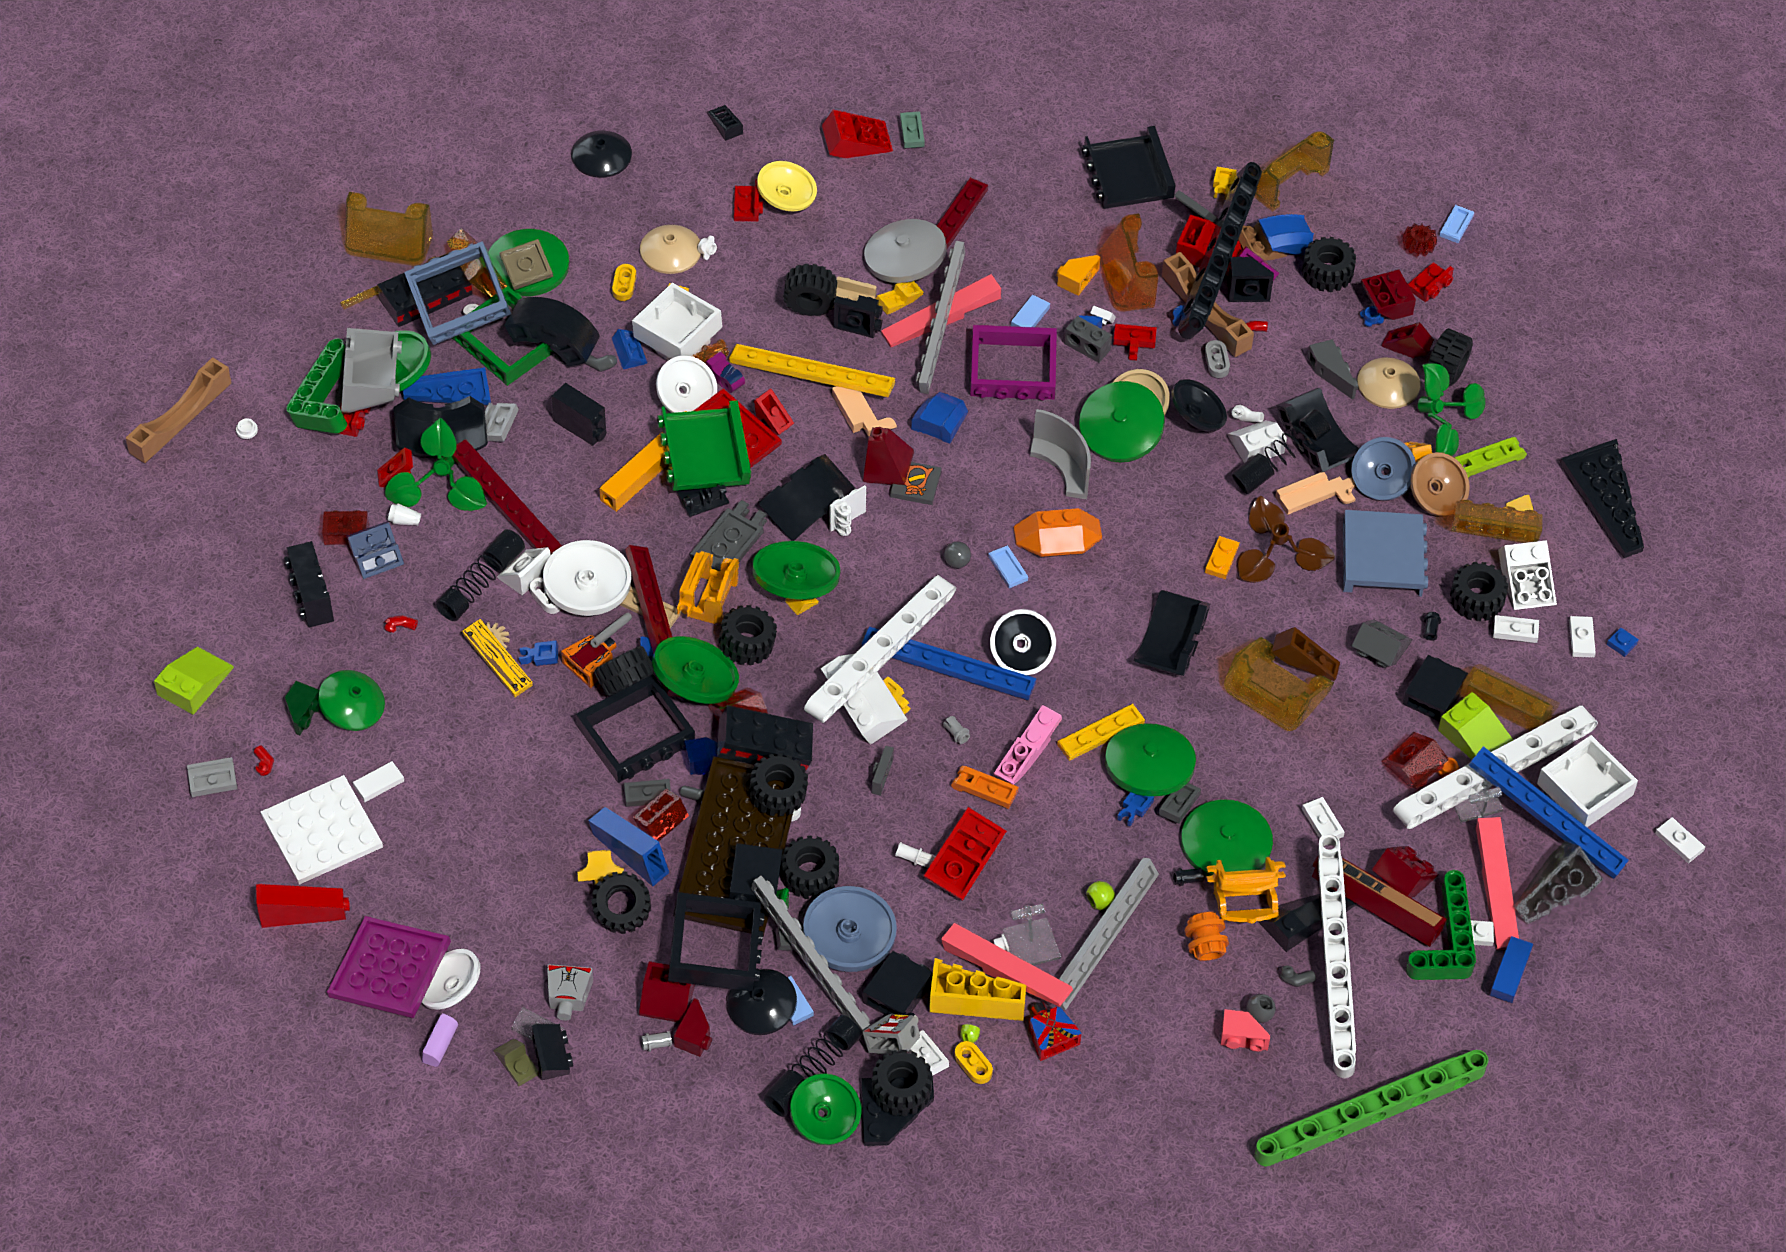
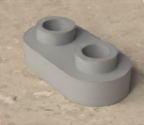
M1218 340L1208 342L1205 347V357L1209 373L1216 378L1226 377L1229 373L1230 362L1225 344Z

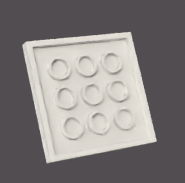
M344 775L261 811L264 822L298 884H302L383 848L382 841Z

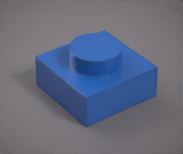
M1620 628L1608 640L1607 645L1625 657L1637 645L1639 639L1623 628Z

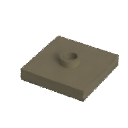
M538 239L499 252L514 290L553 277L552 270Z

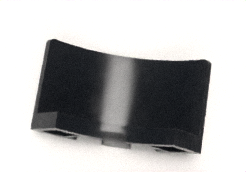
M544 297L519 299L504 325L514 343L521 341L538 344L540 342L546 343L551 346V350L564 360L568 367L586 363L600 337L594 325L578 310L558 300Z
M1320 388L1313 389L1276 405L1285 430H1291V426L1300 429V419L1313 409L1319 410L1329 422L1331 431L1318 441L1310 438L1313 445L1307 441L1299 430L1292 428L1296 440L1304 448V451L1298 447L1295 441H1293L1294 446L1300 454L1305 453L1310 459L1309 464L1320 472H1325L1354 459L1355 454L1360 448L1354 445L1339 428Z
M471 396L457 402L447 403L445 407L434 408L433 404L422 403L410 397L394 406L396 446L401 450L407 448L414 455L438 458L437 455L431 456L424 451L421 446V437L424 431L439 418H442L451 428L457 444L466 439L476 451L488 444L484 404Z
M824 454L813 459L805 469L801 467L790 475V482H787L782 487L778 485L759 505L788 538L794 541L812 524L830 511V505L835 500L842 499L856 488L829 457Z
M1161 590L1147 632L1133 661L1184 676L1190 666L1191 656L1194 657L1199 643L1195 641L1196 636L1204 629L1211 604Z

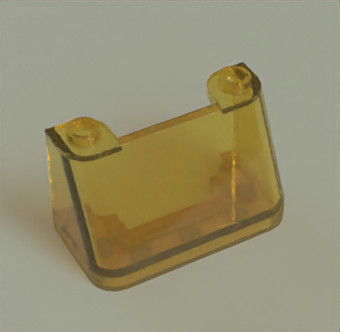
M1314 132L1271 162L1262 170L1254 198L1273 212L1280 207V201L1278 200L1280 196L1279 185L1300 170L1307 176L1311 172H1317L1319 175L1324 176L1329 172L1334 139L1324 132Z
M348 193L346 199L344 243L346 253L352 256L411 266L420 265L425 261L433 239L430 206L428 204H411L404 214L367 208V199L363 194Z
M1260 637L1236 653L1225 678L1224 687L1231 696L1283 729L1293 731L1301 726L1329 694L1334 682L1325 676L1317 675L1307 684L1274 663L1276 655L1272 653L1273 644Z

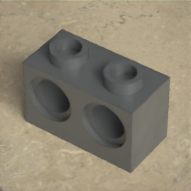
M1079 316L1066 328L1064 344L1098 363L1111 350L1112 334Z

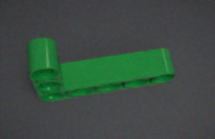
M333 339L327 343L288 403L286 409L296 427L329 433H340L346 429L347 421L340 407L323 403L344 371L346 345L342 339Z
M1458 870L1448 871L1442 884L1449 950L1412 952L1408 958L1406 973L1414 980L1467 979L1473 973L1476 955L1466 881L1464 875Z

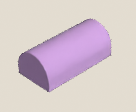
M443 1013L440 1015L423 1050L422 1063L434 1067L439 1066L458 1027L455 1019Z

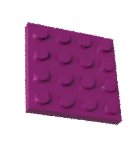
M365 916L327 994L329 998L414 1018L451 943L450 937Z

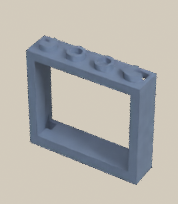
M483 241L474 245L471 243L467 248L461 250H453L444 257L433 258L424 265H416L413 269L404 272L426 332L433 345L511 314ZM483 257L499 302L433 328L417 282Z

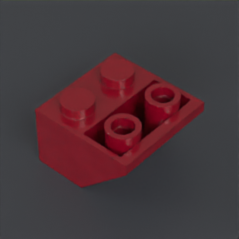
M1399 269L1361 279V283L1378 313L1392 320L1413 315L1416 298Z
M1409 846L1387 848L1372 869L1389 885L1410 898L1415 897L1439 875L1433 870L1434 866L1431 863L1416 856L1417 852Z
M649 961L643 981L639 1016L681 1023L690 1006L695 984L668 981L669 965Z

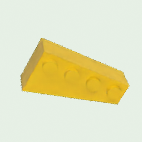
M934 958L930 1012L1024 1020L1025 984L998 976L991 978L986 976L985 972L978 970L971 972L964 970L961 965H947L942 963L943 960Z

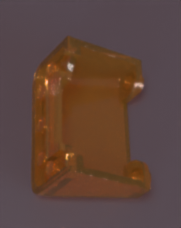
M1139 213L1123 217L1098 251V256L1101 257L1100 266L1112 306L1116 310L1123 312L1153 308L1156 301L1157 269L1151 262H1137L1135 256L1139 249L1137 244L1138 231L1142 226Z

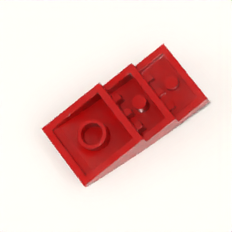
M968 807L923 877L963 901L1007 831Z

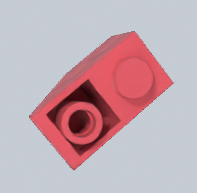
M1224 1010L1221 1045L1231 1049L1239 1047L1250 1048L1256 1052L1268 1050L1270 1035L1249 1012Z

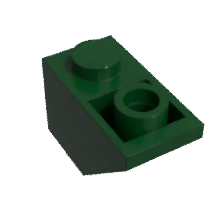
M295 681L285 696V701L295 733L300 736L303 730L308 729L313 714L320 710L318 703L319 689Z

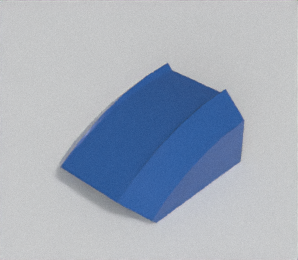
M1279 214L1257 219L1272 251L1301 256L1305 254L1308 245L1313 243L1314 233L1311 232L1304 219L1305 215Z
M939 392L929 397L920 406L912 419L911 430L925 433L950 444L968 413L966 405L959 398Z

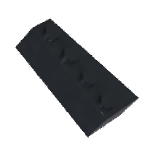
M310 541L286 547L288 556H285L284 560L287 570H292V573L289 574L292 587H297V590L294 591L297 604H302V607L299 608L301 620H306L308 628L334 622L330 595L327 592L313 542Z

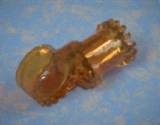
M719 339L717 343L712 345H703L702 352H697L696 356H693L706 364L707 360L720 351L726 357L729 355V351L726 348V342Z

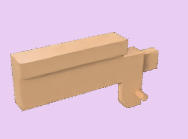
M838 386L832 388V396L853 433L864 428L869 437L872 427L889 429L897 427L892 418L877 420L861 391Z
M1321 472L1276 490L1275 497L1288 515L1336 495L1342 503H1352L1355 501L1352 489L1357 486L1353 477L1345 480L1337 477L1329 481L1325 472Z

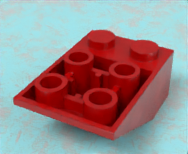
M833 109L822 124L829 155L852 158L893 151L886 123L883 120Z
M1190 214L1177 242L1176 254L1181 252L1192 265L1200 267L1216 224L1210 220ZM1240 241L1237 242L1232 257H1237L1243 250ZM1228 265L1227 271H1226V273H1225V275H1227V276H1228V272H1229V265Z

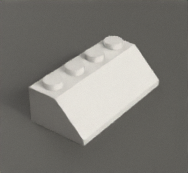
M854 654L838 656L822 667L821 670L826 678L829 679ZM878 672L843 704L861 734L870 744L876 742L908 720Z

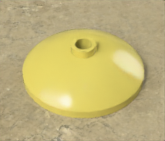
M771 162L760 170L757 178V187L761 196L769 204L781 210L800 211L806 209L813 203L817 194V186L811 174L801 166L791 162Z

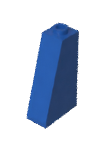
M606 807L588 820L593 835L652 887L669 874L659 841Z

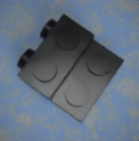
M859 295L857 301L849 298L836 296L834 301V328L874 338L876 331L880 332L883 320L879 318H881L883 306L879 305V300L872 297Z

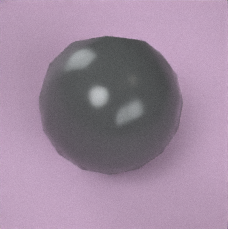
M954 541L948 544L944 552L945 562L953 568L965 567L971 559L970 548L963 542Z
M1258 993L1249 999L1246 1010L1258 1023H1265L1273 1018L1276 1006L1270 996Z

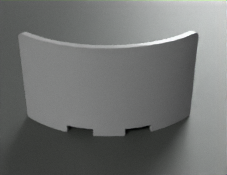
M1037 409L1035 412L1034 436L1030 456L1042 459L1060 470L1066 485V496L1087 499L1091 457L1084 437L1071 423L1062 417Z

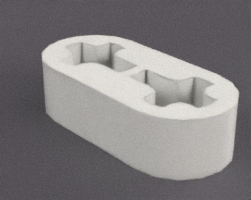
M536 578L531 581L530 592L532 597L547 613H558L561 608L552 603L549 604V597L545 589L544 593L540 589L536 590L538 586L540 588L544 587L543 578Z

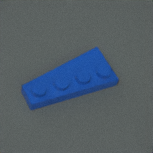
M485 367L421 376L415 383L403 390L404 400L410 397L413 400L423 402L453 403L471 396L484 405L491 403Z

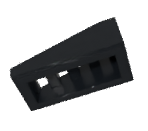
M726 105L707 111L708 116L725 141L743 134V124Z

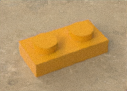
M1219 536L1206 566L1205 573L1226 580L1240 542Z

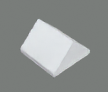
M548 547L526 549L503 573L497 576L498 579L523 595L530 589L531 581L543 577L545 564L551 556Z

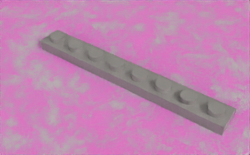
M956 241L954 249H950L949 261L951 262L949 266H946L944 273L946 281L940 287L941 299L936 302L935 313L937 315L935 319L932 318L930 326L932 334L926 340L927 353L923 354L921 359L922 372H918L916 384L919 385L920 393L929 394L965 257L964 242Z
M1142 858L1059 978V980L1073 988V991L1060 1006L1063 1010L1068 1008L1158 877L1159 873L1151 859Z
M762 876L756 878L751 887L752 891L840 1012L854 1020L860 1027L863 1035V1031L870 1027V1021L864 1011L860 1012L857 1008L853 995L850 992H846L841 986L842 981L836 973L833 974L828 968L829 965L826 958L817 953L812 939L809 936H805L801 931L799 921L795 917L792 918L785 902L782 899H778L774 894L772 884L768 880L765 881Z

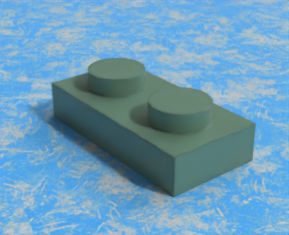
M920 112L900 113L904 148L924 147L925 141Z

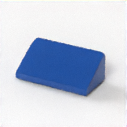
M618 329L612 337V341L622 368L628 369L647 364L640 341L634 338L633 331Z

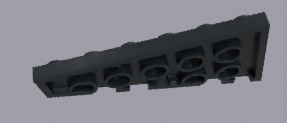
M1617 439L1561 458V466L1623 558L1643 552L1644 544L1639 525L1636 522V512L1632 506V496L1626 473L1623 470Z

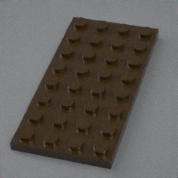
M713 757L679 889L680 893L729 899L737 843L782 849V855L784 854L793 813L789 815L786 812L784 816L780 817L779 814L771 816L770 812L766 811V813L761 812V807H755L749 792L754 765ZM773 780L767 783L770 787L777 790H784L790 787L787 783L780 780ZM761 909L765 916L763 927L759 926V931H763L764 937L769 913L766 909ZM685 911V919L751 934L752 920Z

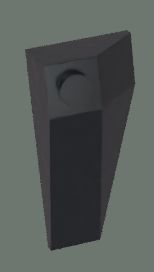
M1320 894L1278 905L1279 912L1277 917L1257 921L1282 949L1287 952L1322 928ZM1345 897L1346 912L1356 906L1357 903Z

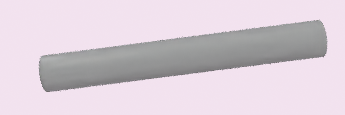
M625 613L593 638L591 645L596 648L632 619L631 614Z

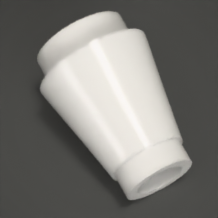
M399 503L397 505L392 504L388 521L398 525L418 526L421 513Z

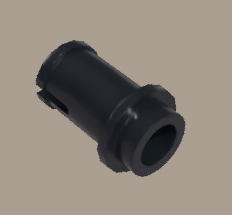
M1428 612L1424 617L1425 630L1423 638L1435 641L1438 637V625L1441 623V618L1437 612Z
M1201 867L1188 870L1178 868L1177 871L1173 872L1175 885L1184 886L1186 883L1203 882V870Z

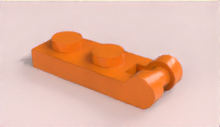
M967 766L960 767L958 771L959 776L954 778L951 784L952 788L957 791H965L1008 809L1014 801L1019 788Z

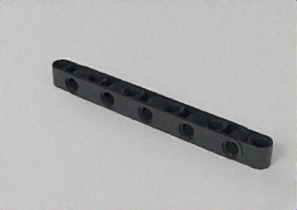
M1249 162L1236 174L1227 194L1178 326L1179 334L1185 339L1193 338L1205 327L1262 175L1260 166L1255 162Z

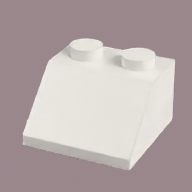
M1266 420L1227 434L1244 463L1257 453L1266 456L1265 447L1268 446L1274 449V440H1279L1283 443V431L1278 423ZM1276 441L1275 446L1281 455L1285 452V447ZM1269 448L1266 449L1269 458L1278 456Z

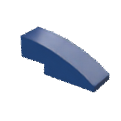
M1511 936L1490 996L1513 1003L1533 943Z

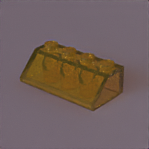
M1470 500L1456 501L1454 506L1451 532L1520 543L1538 542L1542 532L1543 514H1538L1534 510L1519 511L1510 506L1500 508L1494 507L1490 503H1482L1480 505L1474 504Z
M1482 664L1472 668L1463 682L1460 697L1465 698L1473 692L1495 714L1529 731L1549 722L1560 702Z

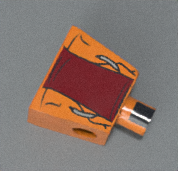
M589 635L561 651L562 663L589 688H592L598 682L594 674L595 669L613 659L611 651L617 645L611 637L595 648L591 645V640L595 637Z

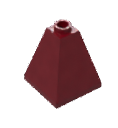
M872 427L867 446L863 482L905 485L914 449L889 428Z

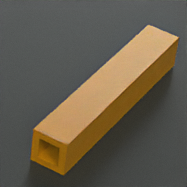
M660 434L599 488L600 501L617 512L668 465L664 463L663 453L666 449L665 446H661Z

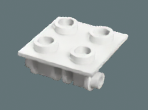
M865 485L859 489H854L849 495L835 500L830 505V532L836 529L842 536H847L851 533V520L866 512Z

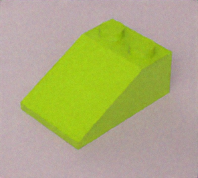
M197 646L168 664L154 680L157 695L194 715L234 666Z
M1473 692L1441 716L1438 731L1471 760H1473L1483 746L1492 752L1513 741L1491 708Z

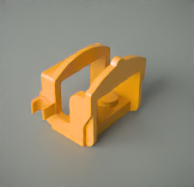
M703 551L700 553L696 552L679 591L680 599L677 606V614L681 611L683 614H687V617L712 624L721 623L723 620V604L731 586L736 587L738 585L739 559H723L720 566L721 571H717L711 568L713 554ZM700 578L708 579L699 604L695 607L694 592Z
M1266 857L1264 870L1225 872L1221 860H1217L1216 865L1207 866L1208 872H1214L1212 876H1207L1206 878L1208 882H1214V895L1221 919L1233 922L1255 923L1256 921L1277 917L1279 912L1278 897L1274 887L1278 886V878L1286 877L1284 871H1278L1280 868L1286 867L1285 863L1282 861L1274 862L1270 857ZM1266 894V900L1270 907L1267 909L1226 911L1225 897Z

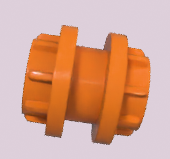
M1203 912L1191 916L1187 921L1188 925L1184 929L1185 935L1193 938V941L1188 944L1189 952L1194 954V957L1199 961L1215 960L1222 957L1226 953V947L1229 945L1228 937L1220 935V932L1226 928L1224 920L1220 919L1214 912Z

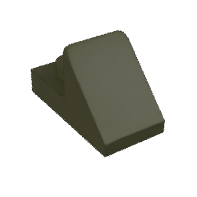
M512 1039L494 1050V1053L518 1087L539 1075L537 1068L526 1054L524 1043Z

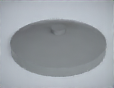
M906 219L890 223L874 233L866 244L864 255L867 267L875 277L887 282L905 283L921 279L936 270L945 258L947 245L944 234L933 223L920 219Z

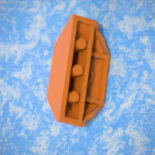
M1080 508L1037 511L1014 526L1016 546L1023 547L1040 557L1082 554L1102 539L1099 519Z

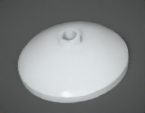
M678 356L670 359L661 367L656 379V389L660 401L671 413L694 411L717 393V382L713 372L703 361L692 356ZM679 388L684 390V394L679 391Z
M456 949L445 953L422 1003L427 1008L439 1010L452 1007L465 999L471 993L479 978L480 962L477 956L467 949Z

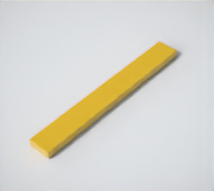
M736 344L729 357L730 363L884 397H889L895 385V378L740 344Z

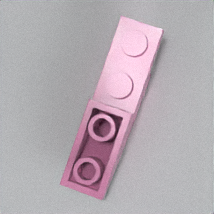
M1042 705L1021 738L1018 737L994 772V775L1014 785L1051 741L1050 736L1062 720V715Z

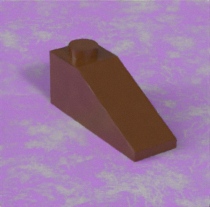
M1293 627L1276 634L1272 653L1293 667L1328 680H1336L1340 662L1300 630Z

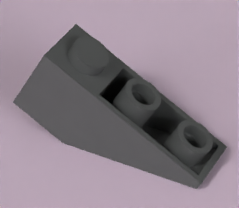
M1333 339L1309 345L1307 358L1314 372L1349 398L1354 399L1358 383L1356 378L1352 377L1348 363L1344 362L1339 346L1336 347Z

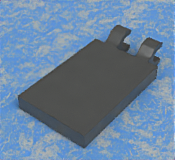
M741 500L734 510L726 509L690 553V557L693 559L696 552L700 553L701 551L713 554L711 568L717 571H721L720 566L723 559L736 558L740 562L764 533L763 526L767 522V519H765L767 514L758 510L750 521L745 518L750 512L747 509L749 504Z

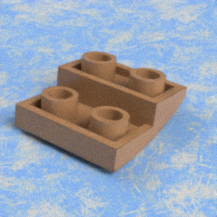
M1258 222L1254 227L1243 226L1239 236L1243 249L1247 246L1265 261L1288 255V253L1272 251Z

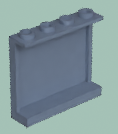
M1345 510L1343 519V592H1352L1354 585L1418 589L1419 596L1422 597L1423 590L1428 588V576H1424V571H1427L1428 558H1424V554L1427 553V541H1424V536L1427 533V523H1423V514Z

